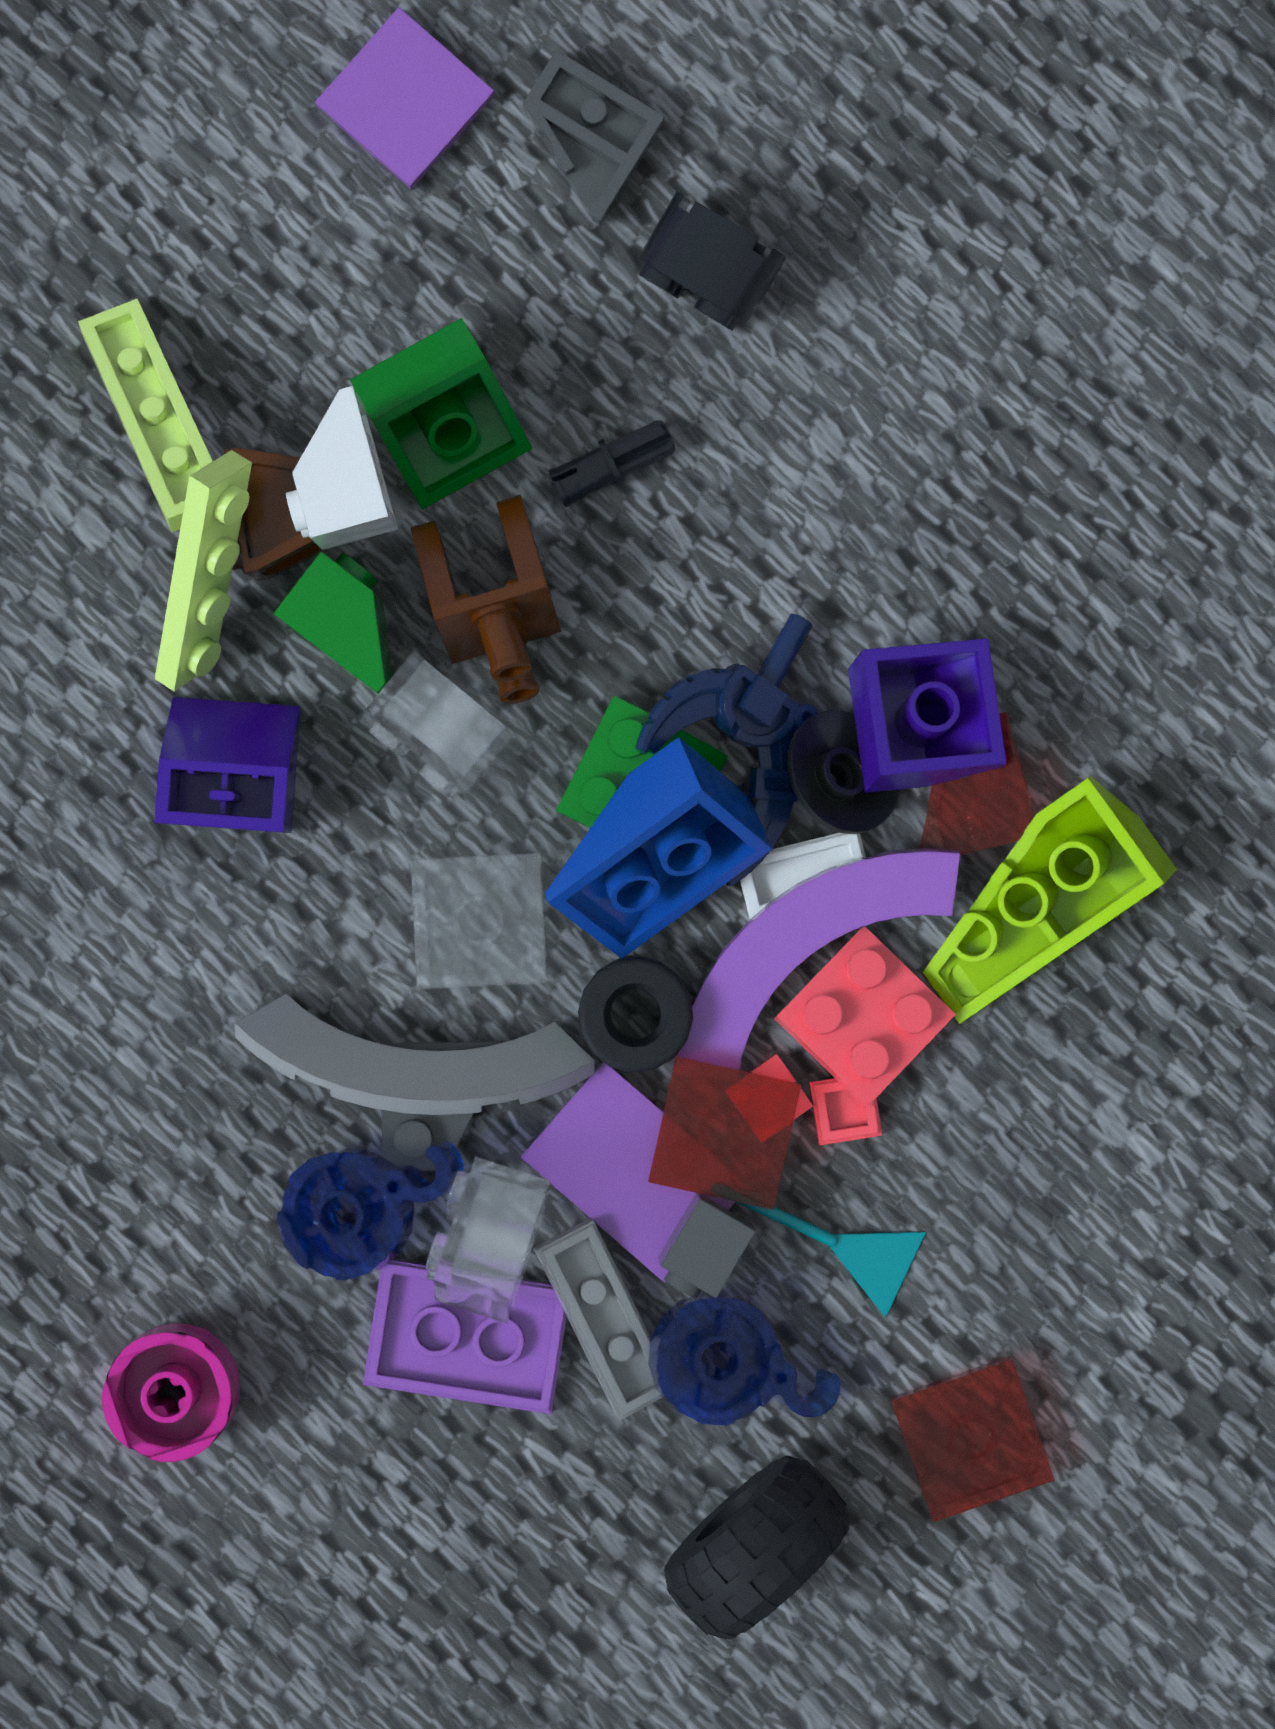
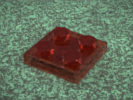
M676 1055L648 1182L774 1210L802 1084Z
M1011 1356L890 1397L933 1522L1055 1481Z

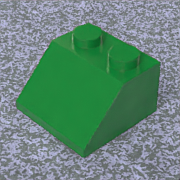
M462 318L350 379L371 421L422 510L533 449L485 356Z
M320 552L273 614L377 694L388 699L395 688L383 600L372 591L378 580L343 552L335 562L323 552Z
M613 696L556 809L558 813L591 828L626 776L655 755L649 751L646 754L641 753L635 748L644 723H647L649 720L648 712ZM683 730L673 735L657 751L659 752L676 738L680 737L718 771H721L728 757L727 754Z

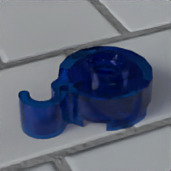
M443 1142L427 1148L426 1156L432 1161L436 1169V1178L433 1183L425 1181L417 1168L410 1165L396 1166L373 1151L346 1148L310 1158L295 1170L287 1181L290 1184L284 1193L282 1211L278 1212L277 1218L284 1246L303 1268L307 1270L311 1268L323 1276L335 1277L336 1280L345 1281L382 1269L402 1252L412 1233L414 1202L426 1203L448 1196L458 1188L464 1171L461 1154L450 1142ZM341 1197L347 1204L352 1203L356 1209L355 1226L351 1222L340 1224L337 1220L335 1212L343 1208L339 1202Z
M701 1293L697 1299L689 1297L680 1300L661 1317L650 1339L648 1366L655 1388L672 1408L701 1424L727 1426L736 1423L735 1420L749 1416L759 1406L763 1407L773 1396L782 1406L803 1417H817L826 1414L835 1405L840 1396L841 1382L836 1374L821 1369L816 1373V1386L813 1392L807 1396L799 1397L795 1389L797 1371L792 1364L785 1360L781 1345L777 1343L772 1326L767 1322L760 1310L728 1294H719L717 1298H714L708 1293ZM721 1342L720 1351L729 1356V1361L724 1369L716 1366L714 1375H706L707 1365L701 1362L702 1354L706 1348L711 1349L713 1343Z

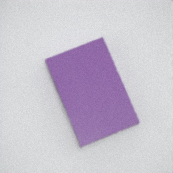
M604 1062L521 1155L525 1162L588 1217L594 1220L596 1224L664 1283L666 1282L664 1278L668 1270L660 1266L658 1257L696 1192L701 1193L729 1210L736 1201L713 1192L712 1184L715 1181H719L742 1194L748 1188V1185L617 1070Z
M383 1257L363 1385L552 1414L567 1316L551 1283Z

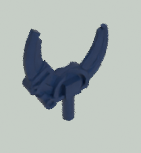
M793 613L788 617L757 674L745 665L733 664L726 669L712 668L695 671L688 674L686 679H680L665 692V698L659 699L648 715L649 720L647 723H644L635 747L641 753L646 754L649 751L652 754H656L663 744L680 730L709 717H714L717 727L732 741L746 747H756L759 768L751 767L748 798L756 799L754 809L772 849L786 826L794 802L798 800L791 785L787 760L791 739L803 722L818 714L814 706L810 704H797L778 688L813 627L807 619ZM769 853L727 882L726 886H732L750 874Z

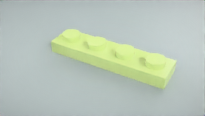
M134 299L80 320L78 323L87 347L172 533L181 527L189 476L213 461L138 299Z
M233 450L189 476L155 673V680L172 691H176L197 676L202 677L208 674L216 665L221 654L219 639L223 617L230 605L228 590L232 569L240 552V546L237 542L242 515L249 503L250 496L247 488L252 462Z

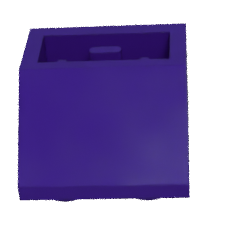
M173 697L159 756L154 823L292 833L301 707Z

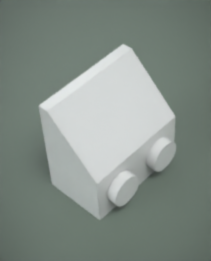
M353 386L339 389L292 472L297 490L286 493L289 511L296 531H301L303 538L310 536L322 550L398 529L364 404Z

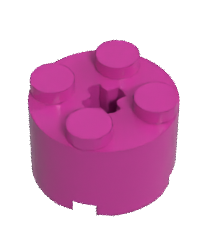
M182 1323L164 1324L154 1327L133 1340L119 1353L112 1363L102 1391V1407L106 1422L119 1442L128 1449L131 1448L139 1454L149 1457L148 1459L159 1462H177L189 1459L208 1448L234 1416L240 1397L238 1368L228 1348L205 1328ZM167 1378L170 1379L173 1385H182L185 1390L184 1396L178 1401V1406L173 1397L162 1398L159 1394V1389L167 1382Z

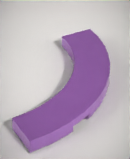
M922 848L879 853L876 856L858 859L838 867L836 865L797 883L769 902L724 947L717 961L705 977L691 1004L693 1022L687 1042L676 1055L674 1074L737 1081L747 1040L761 1010L784 979L807 957L829 942L855 929L879 921L920 915L952 916L960 851Z

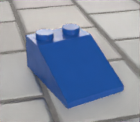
M678 737L626 776L549 886L545 896L550 905L622 959L773 849L748 795Z

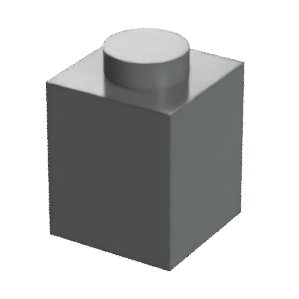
M696 1192L658 1257L660 1266L668 1270L664 1280L692 1298L697 1299L701 1291L717 1298L756 1232L752 1223L701 1193Z

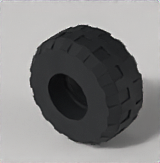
M788 1455L783 1456L781 1459H776L749 1478L748 1481L711 1512L685 1538L664 1567L667 1583L666 1589L682 1611L706 1635L709 1634L723 1639L736 1638L739 1634L745 1633L775 1611L784 1601L800 1589L819 1570L829 1556L835 1552L849 1531L850 1523L847 1504L830 1482L809 1461Z

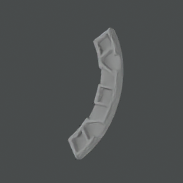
M285 994L234 1023L235 1038L256 1057L281 1074L293 1080L301 1077L308 1082L329 1089L330 1096L339 1100L399 1113L427 1115L482 1112V1106L504 1103L519 1099L520 1104L536 1101L565 1090L594 1075L595 1060L555 1022L517 1039L487 1047L452 1051L412 1050L375 1043L343 1032L321 1021Z

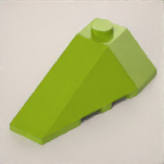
M1089 776L1035 815L1025 829L1024 834L1006 859L996 869L990 881L960 919L922 973L943 1002L956 1014L954 1017L961 1024L1162 886L1177 871V868L1141 818L1093 777Z

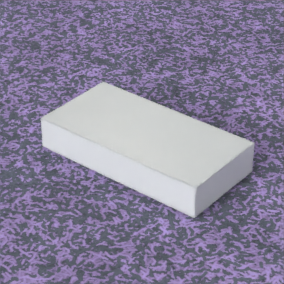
M836 833L771 850L750 874L740 880L749 919L754 917L769 902L797 883L836 865L838 867L866 858L860 834Z

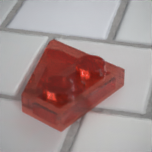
M1009 712L999 713L1007 764L1004 767L932 785L927 805L928 812L918 849L959 850L960 855L1016 842L1024 834L1025 829L1035 817Z

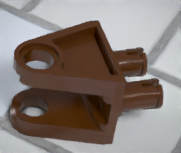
M241 448L224 450L225 454L233 450L252 462L247 488L250 496L249 503L242 515L237 542L240 546V552L232 570L242 569L244 575L248 574L256 581L269 580L325 551L310 536L303 538L301 531H296L289 511L286 493L297 490L292 472L301 457Z
M521 494L496 502L517 578L505 581L506 587L472 597H469L468 592L458 595L435 520L410 527L433 617L452 664L487 654L492 680L497 681L499 698L504 704H516L530 700L540 691L533 675L525 644L535 639L562 632Z

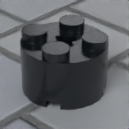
M676 191L637 260L644 263L639 275L677 299L684 288L699 296L700 298L694 308L731 331L734 330L738 321L748 325L787 257L773 248L767 259L764 258L762 255L767 247L757 242L759 238L696 201L691 210L687 212L686 210L691 202L685 195Z

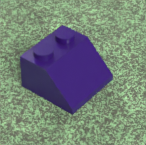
M988 638L864 649L848 668L865 793L928 787L1004 767L1007 764Z

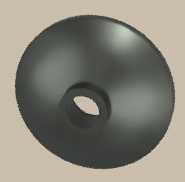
M839 710L824 711L807 719L798 727L789 745L787 762L791 785L805 810L823 826L843 834L865 833L885 822L895 808L899 790L865 793L854 714ZM831 774H833L836 778V782L832 778Z

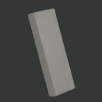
M589 1218L533 1247L615 1416L622 1420L676 1391L671 1377L594 1220Z

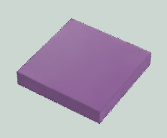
M398 7L315 101V104L333 122L412 190L495 96V92Z

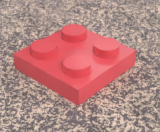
M864 926L775 1016L774 1020L864 1107H867L956 1014Z

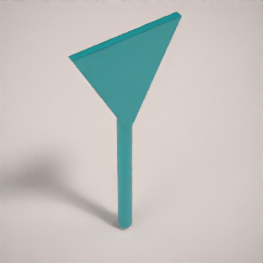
M715 1181L711 1186L713 1192L732 1199L748 1209L828 1245L885 1318L926 1232L832 1234L749 1194H742L719 1181Z

